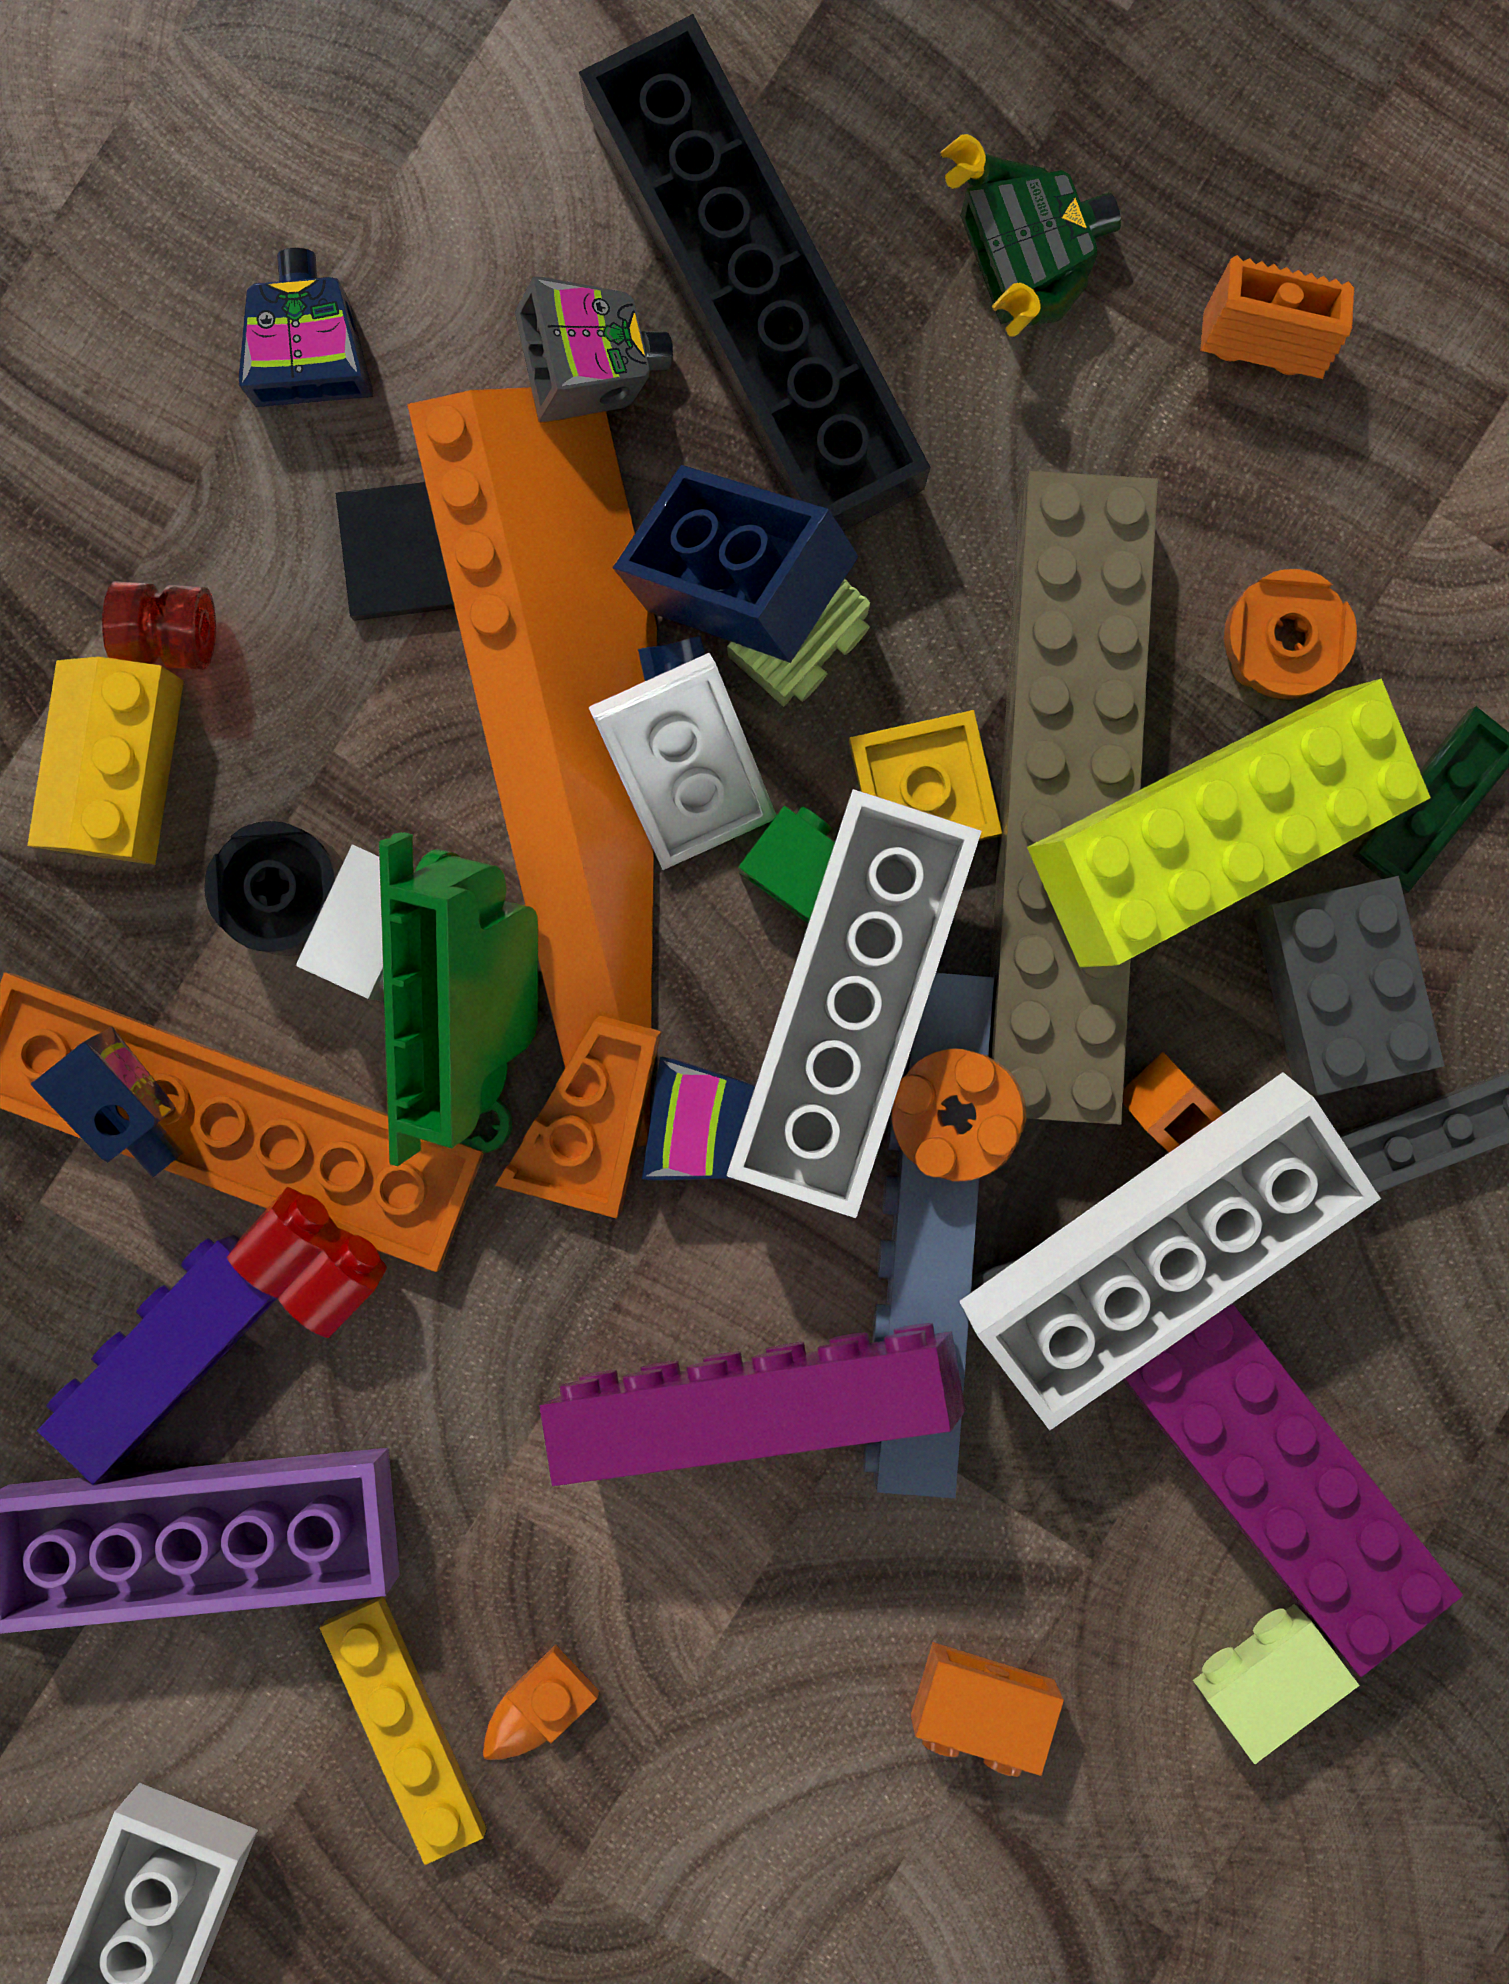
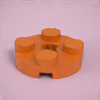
M1285 569L1272 572L1261 578L1241 594L1230 609L1224 629L1226 654L1232 664V674L1239 683L1252 687L1258 693L1271 698L1291 700L1307 697L1324 688L1343 671L1350 662L1355 650L1357 625L1354 612L1348 601L1342 602L1339 595L1330 588L1333 585L1331 582L1311 571ZM1281 619L1294 620L1295 630L1305 633L1304 646L1297 643L1293 647L1295 651L1283 648L1282 642L1276 640L1274 630L1275 627L1280 629L1283 626Z
M965 1049L941 1050L924 1057L914 1064L906 1076L901 1079L892 1108L894 1134L906 1157L916 1164L919 1170L927 1176L940 1177L951 1181L977 1179L1003 1166L1019 1144L1026 1122L1024 1096L1012 1073L989 1056ZM956 1095L961 1104L972 1103L976 1109V1120H967L972 1125V1128L964 1134H959L954 1125L945 1126L942 1121V1110H948V1107L944 1105L945 1102Z

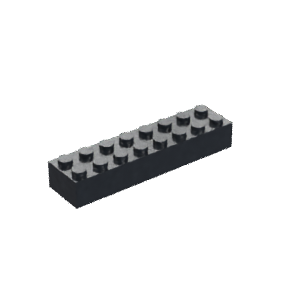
M694 14L579 71L585 110L786 496L829 509L842 531H845L923 491L931 467Z

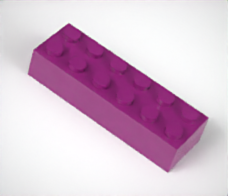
M1233 1303L1122 1380L1335 1652L1360 1678L1464 1596Z
M923 1323L896 1328L893 1335L886 1336L884 1341L870 1343L868 1333H855L829 1339L830 1344L817 1347L818 1351L806 1353L804 1342H795L768 1347L765 1349L766 1353L751 1357L752 1361L743 1362L741 1352L736 1351L702 1358V1363L687 1366L686 1371H680L679 1361H667L640 1367L641 1372L622 1376L623 1380L618 1379L617 1370H606L579 1376V1381L559 1386L560 1396L539 1405L552 1486H560L951 1432L966 1410L952 1331L935 1334L933 1323Z

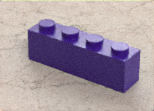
M236 1235L217 1240L216 1243L210 1238L200 1243L181 1263V1267L187 1273L171 1290L166 1285H162L140 1305L136 1311L142 1318L139 1324L127 1336L119 1331L106 1341L91 1358L98 1367L82 1383L76 1378L71 1380L47 1404L46 1407L53 1414L42 1424L37 1432L92 1485L113 1473L278 1299L255 1288L229 1263L226 1257L239 1241Z

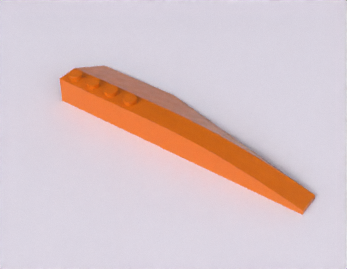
M531 387L469 390L410 403L407 406L525 906L532 907L538 917V959L566 1068L593 1021L599 1016L652 1028L654 850L589 707L645 682L638 649L657 646V625L654 614L645 609L613 569V566L635 535L606 411L549 422H539ZM651 1083L636 1147L645 1146L648 1141Z

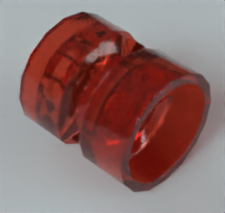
M113 581L108 587L102 612V634L108 658L155 664L160 657L165 666L169 668L207 669L213 657L216 640L215 604L208 587L167 585L160 594L154 584Z

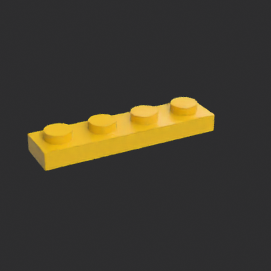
M384 1596L375 1597L325 1620L320 1626L321 1633L424 1865L483 1839L487 1829Z

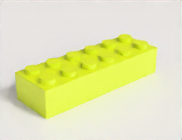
M1381 678L1334 691L1028 846L1027 849L1079 967L1115 966L1431 797Z

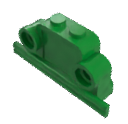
M405 832L395 833L391 838L379 841L389 1163L397 1167L421 1151V1139L453 1148L473 1132L480 1114L490 1108L502 1092L507 1075V1062L528 1048L535 1036L538 1024V917L536 911L529 906L505 901V876L503 871L495 865L461 858L454 852L434 849L421 859L414 872L413 834Z

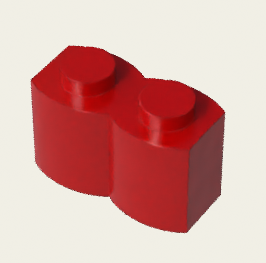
M286 1187L250 1226L226 1257L232 1267L247 1282L258 1290L278 1298L282 1306L295 1320L310 1331L325 1338H329L375 1291L387 1270V1266L370 1241L338 1228L329 1217L325 1206L318 1199Z

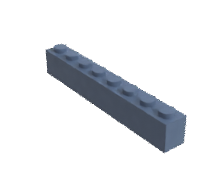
M945 973L935 974L902 1078L906 1076L911 1067L919 1060L941 1050L965 1049L988 1056L994 977ZM957 1095L949 1098L944 1104L948 1107V1110H942L941 1113L942 1121L945 1126L954 1125L959 1134H964L972 1128V1125L967 1120H976V1109L972 1103L961 1104ZM890 1112L887 1149L898 1151L896 1176H885L883 1214L893 1215L892 1240H880L878 1278L889 1280L887 1305H875L873 1343L884 1341V1337L893 1335L896 1328L915 1324L933 1323L935 1334L952 1331L963 1392L969 1319L959 1301L971 1293L979 1178L968 1181H951L924 1174L916 1164L906 1157L900 1148L894 1134L892 1112ZM961 1418L951 1432L865 1443L863 1472L874 1473L873 1479L877 1492L956 1498Z

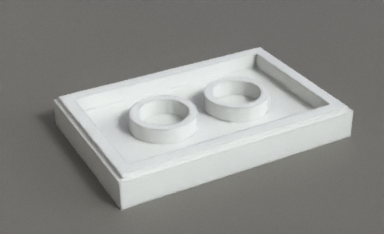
M710 653L589 707L662 870L769 823L777 816L716 663Z

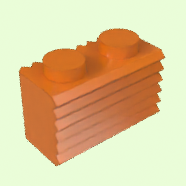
M1236 255L1230 259L1204 310L1200 351L1215 354L1225 361L1242 360L1272 367L1285 375L1303 374L1323 379L1325 371L1329 370L1330 363L1334 362L1335 355L1339 354L1341 345L1345 344L1346 337L1350 336L1353 323L1354 287L1349 281L1341 284L1337 279L1329 282L1324 275L1317 279L1312 272L1305 276L1300 270L1292 273L1288 267L1280 270L1275 264L1267 267L1263 261L1255 264L1250 258L1243 261Z

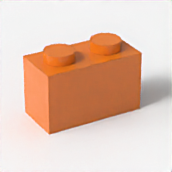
M932 1642L911 1712V1720L915 1737L922 1739V1744L937 1754L947 1757H958L960 1751L984 1758L983 1762L986 1766L1004 1775L1018 1777L1023 1770L1042 1776L1064 1699L1054 1679Z

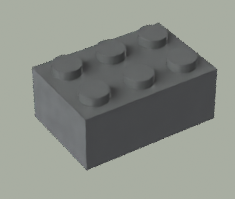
M1399 876L1253 910L1292 1078L1310 1095H1322L1445 1066Z

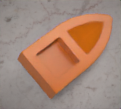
M557 1645L553 1646L508 1690L497 1705L485 1735L484 1759L495 1760L515 1757L539 1747L546 1741L551 1744L597 1700L599 1690Z

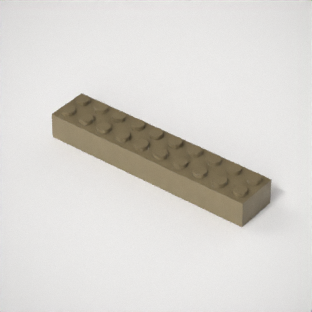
M1028 471L1019 491L999 817L1002 834L998 837L990 977H994L988 1056L1008 1069L1017 1080L1025 1100L1026 1119L1121 1125L1131 959L1115 966L1079 967L1027 847L1140 790L1158 488L1157 478Z

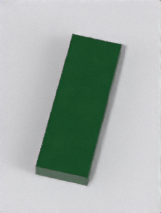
M1477 706L1469 709L1420 770L1431 798L1375 827L1352 856L1381 879L1399 876L1403 894L1409 893L1508 769L1509 732Z

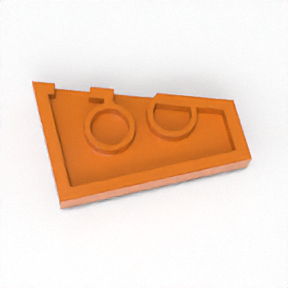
M604 1016L596 1018L495 1186L617 1219L623 1210L662 1031Z

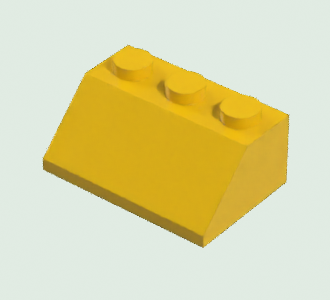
M98 656L56 661L27 846L150 865L156 864L184 680L161 665Z

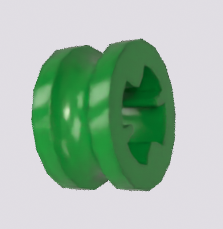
M497 1099L490 1108L483 1112L494 1111L500 1120V1124L492 1126L493 1129L499 1130L493 1140L489 1141L484 1135L474 1138L469 1135L460 1143L483 1151L482 1153H488L502 1147L509 1139L513 1130V1117L509 1108L500 1099Z

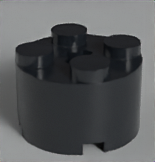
M264 821L242 827L230 836L231 839L222 847L218 854H214L207 867L204 891L208 910L219 927L236 942L249 949L281 956L301 955L343 865V861L335 849L325 841L291 824ZM282 879L289 882V892L281 895L280 901L270 898V888L280 886Z

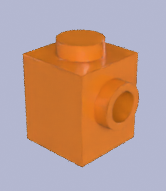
M1164 1052L1123 1089L1122 1103L1142 1127L1168 1152L1174 1150L1224 1114Z

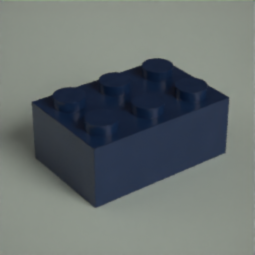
M680 465L613 566V569L648 612L791 663L859 556L829 509Z

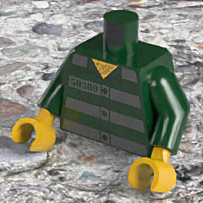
M968 134L960 135L940 152L943 158H950L957 164L945 175V181L948 187L952 189L959 188L966 181L973 185L966 189L960 216L992 300V308L996 311L1000 325L1010 322L1005 331L1010 337H1015L1026 326L1060 321L1088 285V276L1098 255L1094 239L1119 231L1121 228V216L1115 197L1112 193L1108 192L1080 202L1071 175L1063 170L1048 172L1042 167L986 154L976 138Z

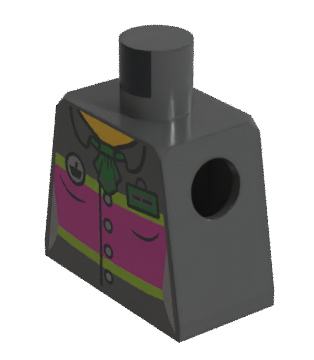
M533 276L515 310L539 422H549L625 408L632 404L648 380L649 371H667L671 366L673 344L669 333L666 331H641L634 299L626 292Z

